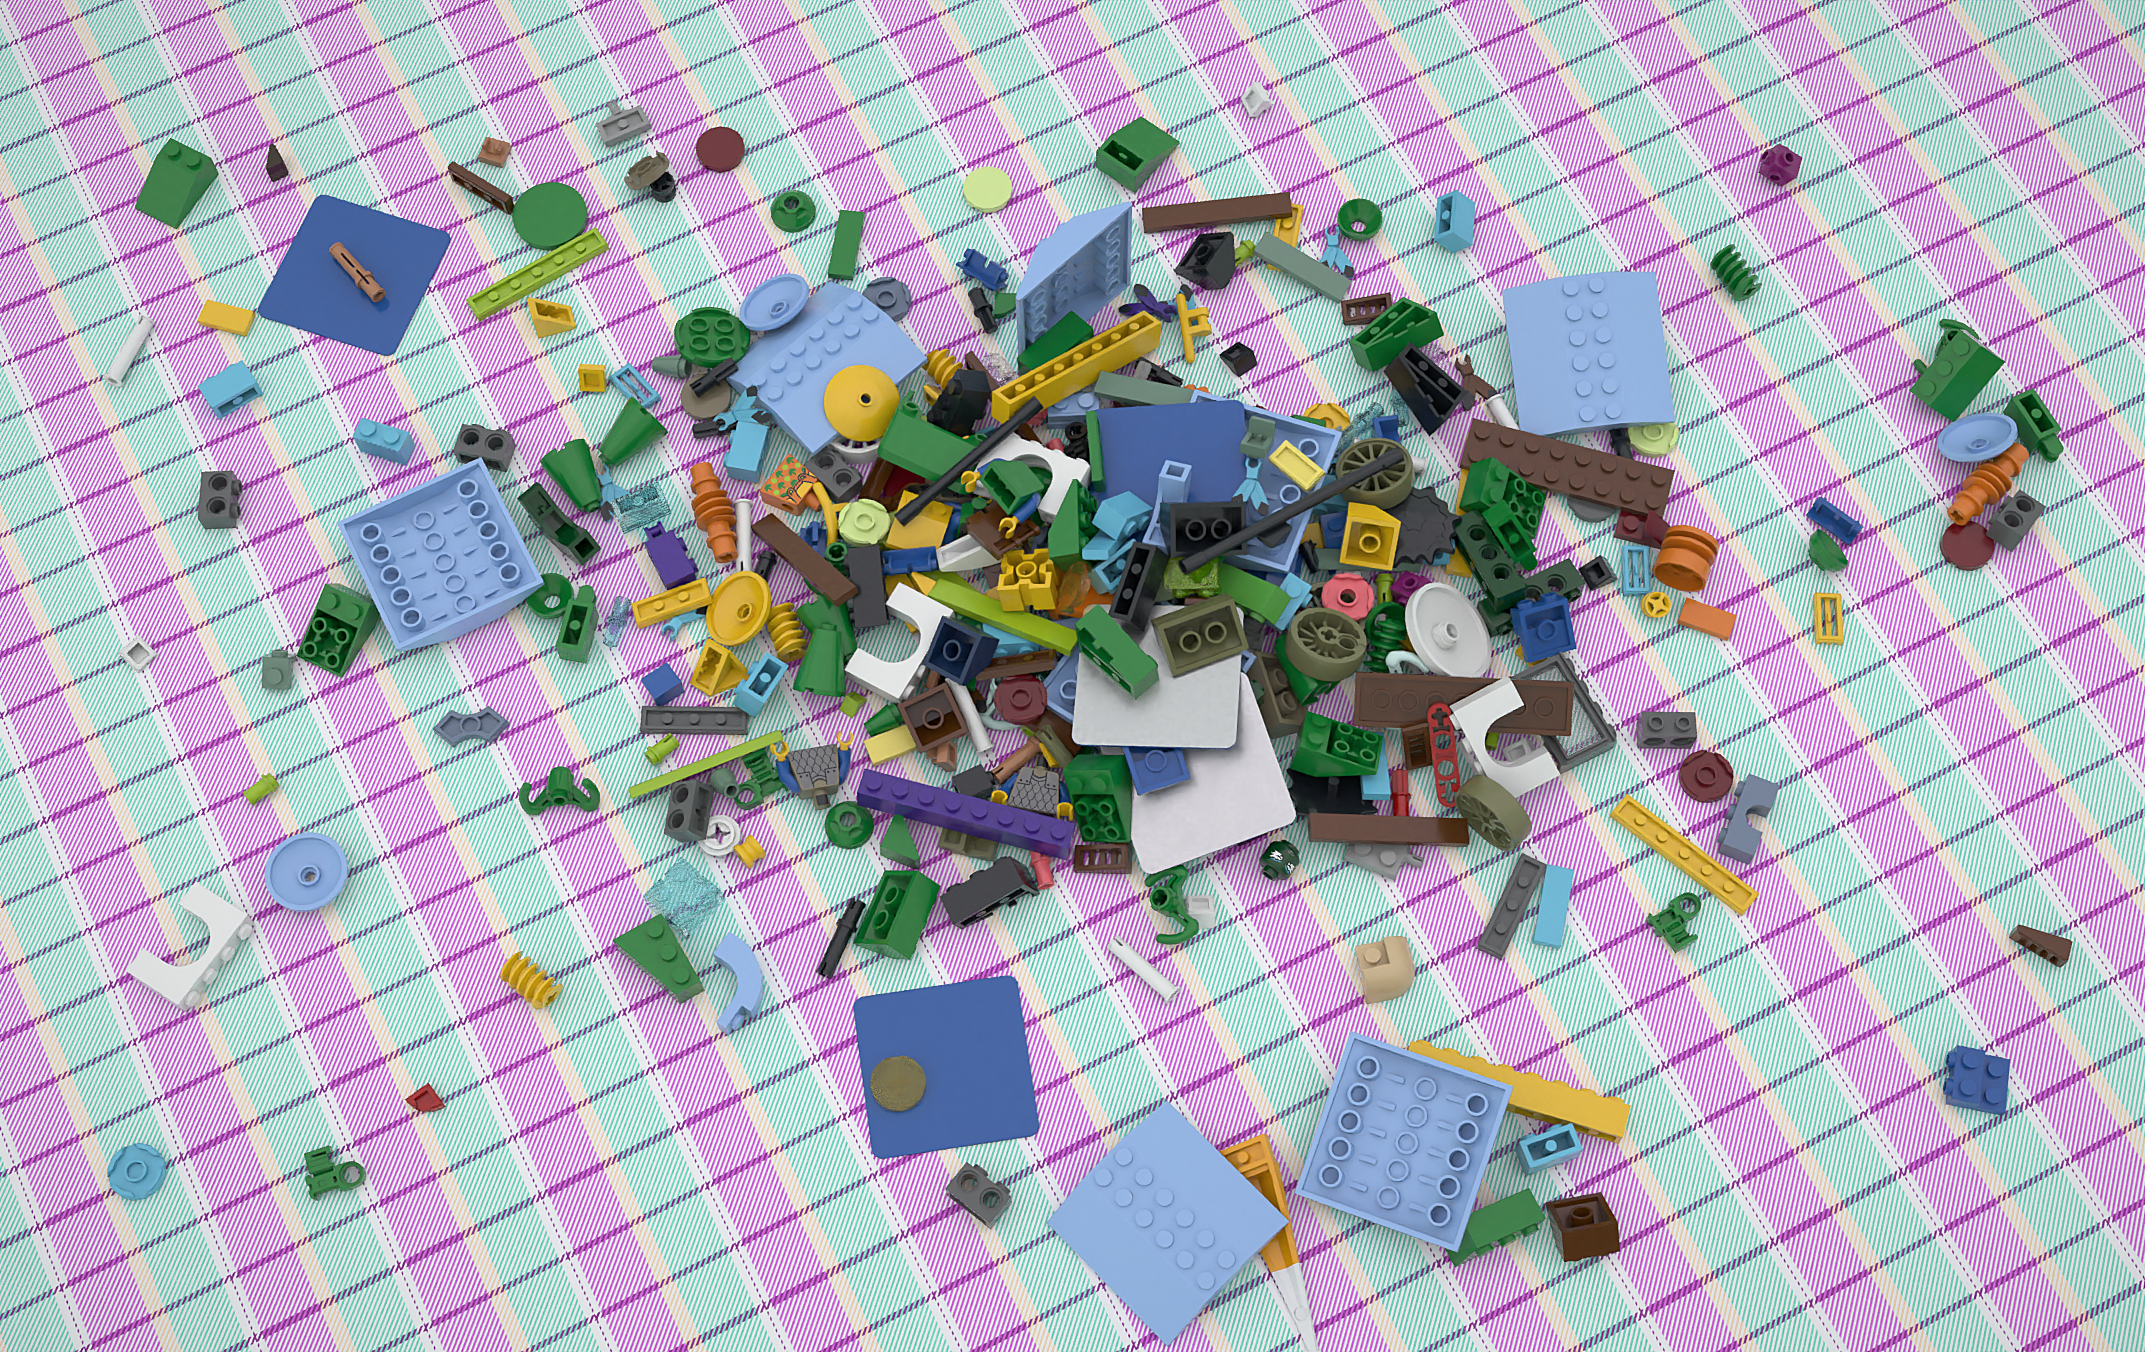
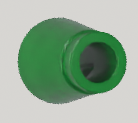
M893 703L890 706L886 704L863 724L869 735L873 737L898 728L905 721L897 705Z

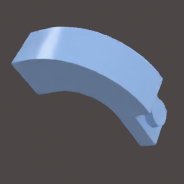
M1169 460L1165 461L1159 475L1158 494L1153 517L1142 541L1144 544L1157 546L1167 555L1168 552L1160 530V503L1187 502L1192 469L1191 465Z
M728 932L713 953L716 962L730 970L738 979V988L733 1000L717 1020L719 1030L728 1036L733 1029L736 1031L741 1026L745 1018L743 1016L744 1013L753 1019L755 1018L764 995L763 976L756 956L743 940L731 932Z

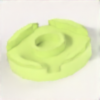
M989 166L973 170L966 177L963 184L966 202L970 207L979 209V212L992 213L999 211L1007 205V202L1012 197V181L999 168Z
M1675 423L1627 428L1626 436L1630 438L1631 442L1629 445L1635 452L1644 457L1657 458L1665 456L1673 450L1678 440L1679 429Z
M859 499L858 502L848 503L841 510L838 527L840 535L846 542L855 547L876 546L884 541L889 534L891 521L883 505L874 500Z

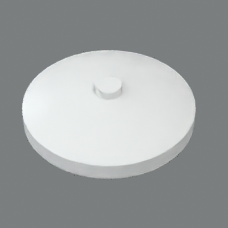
M1429 583L1416 590L1407 602L1405 622L1411 644L1422 662L1436 675L1482 676L1490 664L1491 640L1486 624L1474 604L1460 591L1443 583Z

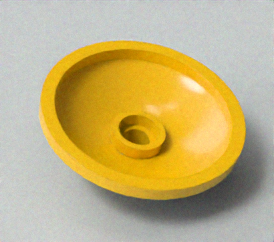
M853 365L839 371L828 383L823 398L824 412L830 425L843 437L858 442L873 441L882 437L900 403L898 390L889 376L881 370L867 365ZM861 396H867L869 403H863Z
M739 571L723 580L712 595L714 603L709 604L707 608L706 625L708 632L716 642L727 647L740 646L754 638L766 623L771 608V592L766 580L752 571Z

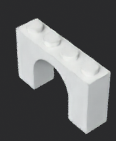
M1015 433L1008 436L982 458L974 473L978 472L977 469L995 458L1007 461H1022L1028 467H1041L1049 471L1053 475L1052 482L1038 506V511L1041 519L1050 524L1053 523L1072 480L1077 479L1087 489L1092 482L1091 467L1085 460L1067 457L1060 450H1049L1036 441L1031 440L1029 442L1021 439ZM978 480L977 487L973 492L995 501L989 491Z
M900 582L886 602L889 614L911 624L919 630L921 640L918 649L908 659L891 663L880 660L857 648L844 669L848 679L897 705L913 698L916 684L927 675L929 668L922 664L942 615L956 618L954 610Z
M1506 676L1449 706L1453 712L1449 718L1456 730L1462 729L1465 738L1461 739L1468 754L1474 752L1477 761L1473 763L1479 775H1486V777L1500 784L1517 798L1559 776L1560 773L1544 745L1513 761H1500L1487 753L1485 736L1490 725L1496 719L1524 705L1514 684Z
M198 882L192 885L178 904L188 914L209 928L210 942L203 956L192 964L173 966L143 948L126 969L135 980L185 1013L199 1001L200 993L216 979L218 970L224 962H228L233 957L235 948L241 940H245L250 935L252 926L255 924L246 913Z

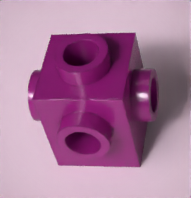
M1779 143L1771 149L1764 151L1760 158L1761 165L1758 173L1782 187L1797 178L1802 157Z
M1405 570L1390 587V591L1395 602L1406 609L1410 596L1416 590L1432 582L1423 575L1418 576Z

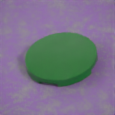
M547 182L529 188L519 197L513 208L512 218L516 232L529 246L540 250H555L582 235L587 225L588 211L583 197L577 190L563 183Z
M701 307L692 310V313L677 321L674 329V344L679 354L687 361L701 367L715 368L728 358H732L737 363L746 355L750 346V331L741 320L731 315L730 311L726 309Z

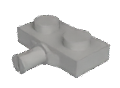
M612 100V103L611 101L607 103V107L612 115L603 121L595 123L606 147L651 129L650 122L641 105L627 110H620L616 100Z

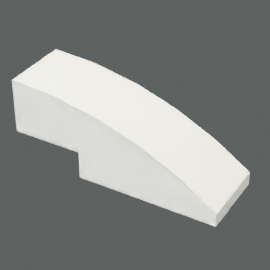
M969 534L936 550L939 569L942 572L971 570L1002 562V559L996 560ZM1022 546L1018 549L1014 547L1011 550H1022Z

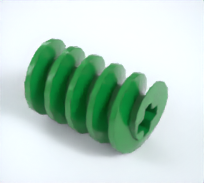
M1731 244L1714 256L1710 267L1716 271L1718 278H1722V284L1727 286L1729 293L1733 294V299L1735 301H1743L1753 296L1761 288L1762 283L1754 284L1758 276L1752 275L1749 277L1753 271L1752 268L1747 267L1743 269L1747 261L1745 259L1737 261L1741 257V253L1735 252L1732 254L1736 246Z
M1386 618L1385 621L1376 622L1382 628V631H1373V634L1379 638L1378 641H1370L1369 643L1375 647V651H1366V654L1372 660L1363 661V664L1373 672L1390 673L1385 659L1390 652L1402 650L1404 646L1399 641L1406 640L1407 635L1401 631L1407 630L1405 623Z

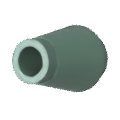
M681 355L654 357L652 369L654 372L682 380L690 376L692 363Z
M719 768L713 771L709 780L710 787L727 798L736 797L739 793V786L734 773L728 768Z

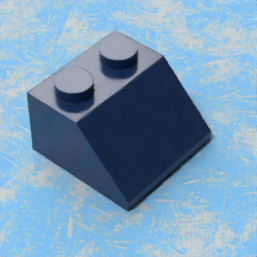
M942 615L922 665L965 686L990 665L1000 639L961 619Z

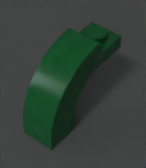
M535 482L517 498L529 514L530 520L543 535L575 563L583 566L601 550L587 529L578 526L570 520L540 483Z

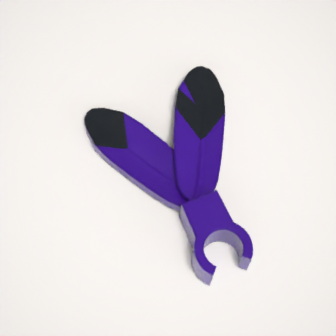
M1142 284L1134 285V293L1141 303L1125 304L1118 309L1119 313L1126 316H1134L1142 311H1146L1150 315L1154 314L1162 318L1167 323L1172 322L1171 316L1168 313L1177 315L1175 306L1157 302L1150 290Z

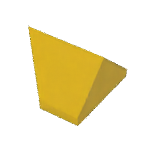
M527 297L538 339L576 328L571 306Z
M709 638L705 642L689 684L707 695L713 696L737 687L742 679L747 681L750 675L746 674L748 669L730 650Z

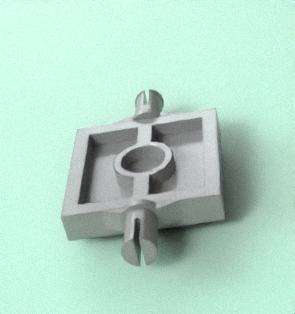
M1348 843V849L1344 856L1345 861L1392 880H1395L1398 870L1404 863L1420 869L1424 858L1410 853V845Z

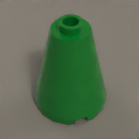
M631 396L598 448L601 452L598 457L608 467L612 464L618 467L663 438L668 431Z
M575 439L564 443L565 448L558 452L556 448L548 452L540 460L542 469L580 512L586 511L589 514L601 507L600 503L603 501L589 445L585 439Z
M821 594L817 596L818 600L810 604L808 601L796 610V614L811 634H813L815 627L821 628V623L837 625V630L842 631L844 665H847L858 648L853 625L850 622L847 601L836 607Z
M821 623V628L815 627L794 680L793 690L800 692L808 690L816 695L831 697L846 696L842 631L837 630V625Z
M1283 633L1275 640L1274 652L1298 703L1302 707H1308L1319 701L1317 696L1324 692L1328 695L1341 680H1318L1305 675L1295 668L1286 656L1284 648L1286 633Z

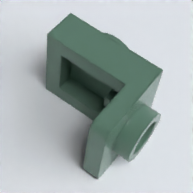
M1252 416L1249 420L1248 432L1240 443L1239 453L1247 454L1252 458H1265L1274 444L1276 422Z
M276 649L272 650V653L263 656L262 688L291 689L292 662L296 661V655L288 654V650Z

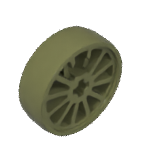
M1386 438L1364 439L1346 448L1336 463V480L1374 461L1378 456L1396 447L1402 451L1404 461L1341 492L1340 495L1343 500L1348 504L1353 502L1373 505L1381 510L1389 509L1401 503L1410 494L1415 479L1413 461L1407 449L1400 443Z
M1316 607L1303 610L1294 617L1286 633L1284 648L1286 656L1292 665L1305 675L1322 681H1340L1351 677L1360 667L1366 652L1367 640L1361 626L1348 615L1334 609Z
M1474 775L1458 789L1454 796L1455 805L1461 816L1467 818L1468 825L1485 841L1500 850L1507 852L1514 850L1532 831L1531 820L1521 804L1504 787L1486 776Z

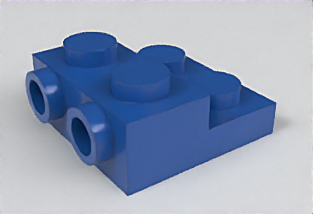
M1556 592L1542 594L1539 601L1533 602L1532 599L1521 600L1517 602V607L1510 609L1515 634L1520 636L1525 662L1531 663L1557 655L1561 651L1564 653L1577 649L1567 598L1557 595Z
M1121 747L1138 796L1191 779L1181 748Z
M1960 1045L1949 1051L1946 1057V1068H1949V1077L1945 1079L1943 1085V1094L1947 1095L1946 1105L2003 1116L2006 1112L2010 1059L1986 1055L1985 1050Z

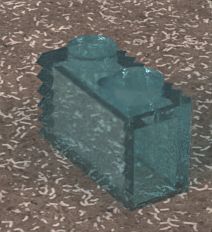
M657 481L654 484L650 483L649 486L645 485L644 488L640 487L635 492H630V495L626 494L625 497L621 496L620 499L616 498L615 501L611 500L610 502L623 534L671 514L668 501Z

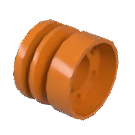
M1674 525L1669 527L1661 544V551L1658 553L1652 568L1653 575L1666 586L1679 591L1698 592L1703 590L1711 573L1710 567L1715 562V556L1719 551L1718 541L1706 531L1693 526Z

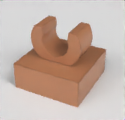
M486 137L478 155L479 161L503 168L512 149L511 145L508 142Z
M952 740L940 744L926 752V759H931L932 764H938L946 772L956 771L957 745Z

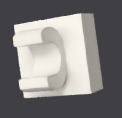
M1253 82L1241 97L1250 117H1259L1263 110H1268L1274 103L1273 100L1269 99L1267 95L1269 92L1263 88L1261 82Z

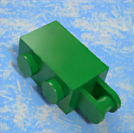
M2032 388L2012 397L2003 413L2016 423L2018 436L2030 453L2038 450L2044 460L2049 463L2057 461L2064 449L2057 437L2061 427L2035 389Z
M1501 500L1481 513L1507 554L1513 559L1514 564L1520 562L1525 570H1534L1537 567L1538 561L1533 553L1537 549L1505 500Z
M590 585L580 587L576 600H568L555 646L560 659L587 663L599 620V614L595 606L597 597L593 587Z

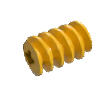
M947 348L941 351L938 349L931 351L926 355L928 362L922 366V369L927 371L929 376L934 377V381L940 384L943 390L957 369L963 368L961 362L955 363L957 358L954 355L949 356L950 350Z
M790 602L778 604L770 608L766 621L767 630L771 634L770 638L777 652V658L782 662H792L804 657L806 650L803 648L808 644L806 639H801L805 633L803 630H798L801 627V622L796 621L798 616L796 612H793L795 606Z
M519 951L505 962L500 978L503 982H508L510 988L516 989L520 996H524L527 1002L532 1003L535 1009H542L550 1005L558 997L563 989V985L560 983L552 987L555 978L549 977L547 980H544L547 971L542 970L537 974L539 965L534 963L528 967L531 958L526 956L520 960L523 951Z

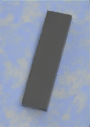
M642 706L640 732L641 734L748 735L749 714L738 707Z
M1521 854L1476 949L1502 961L1547 864L1526 854Z

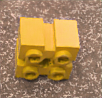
M1034 549V554H1025L1024 550H1009L1003 554L1001 562L1003 574L999 575L997 588L1003 611H1024L1026 605H1033L1035 610L1056 609L1058 594L1056 585H1059L1061 569L1049 559V549Z

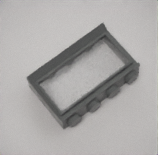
M1562 651L1514 676H1509L1510 679L1574 682L1571 736L1540 735L1544 741V747L1557 762V769L1560 775L1613 749L1617 740L1614 727L1610 723L1607 724L1602 716L1603 712L1600 705L1596 701L1593 702L1589 695L1587 684L1584 680L1578 678L1573 662L1570 658H1566Z

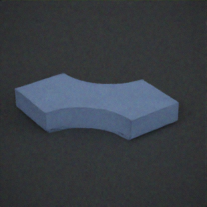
M487 706L480 712L468 715L450 710L433 728V731L454 748L459 743L468 739H482L492 744L510 724L500 714Z

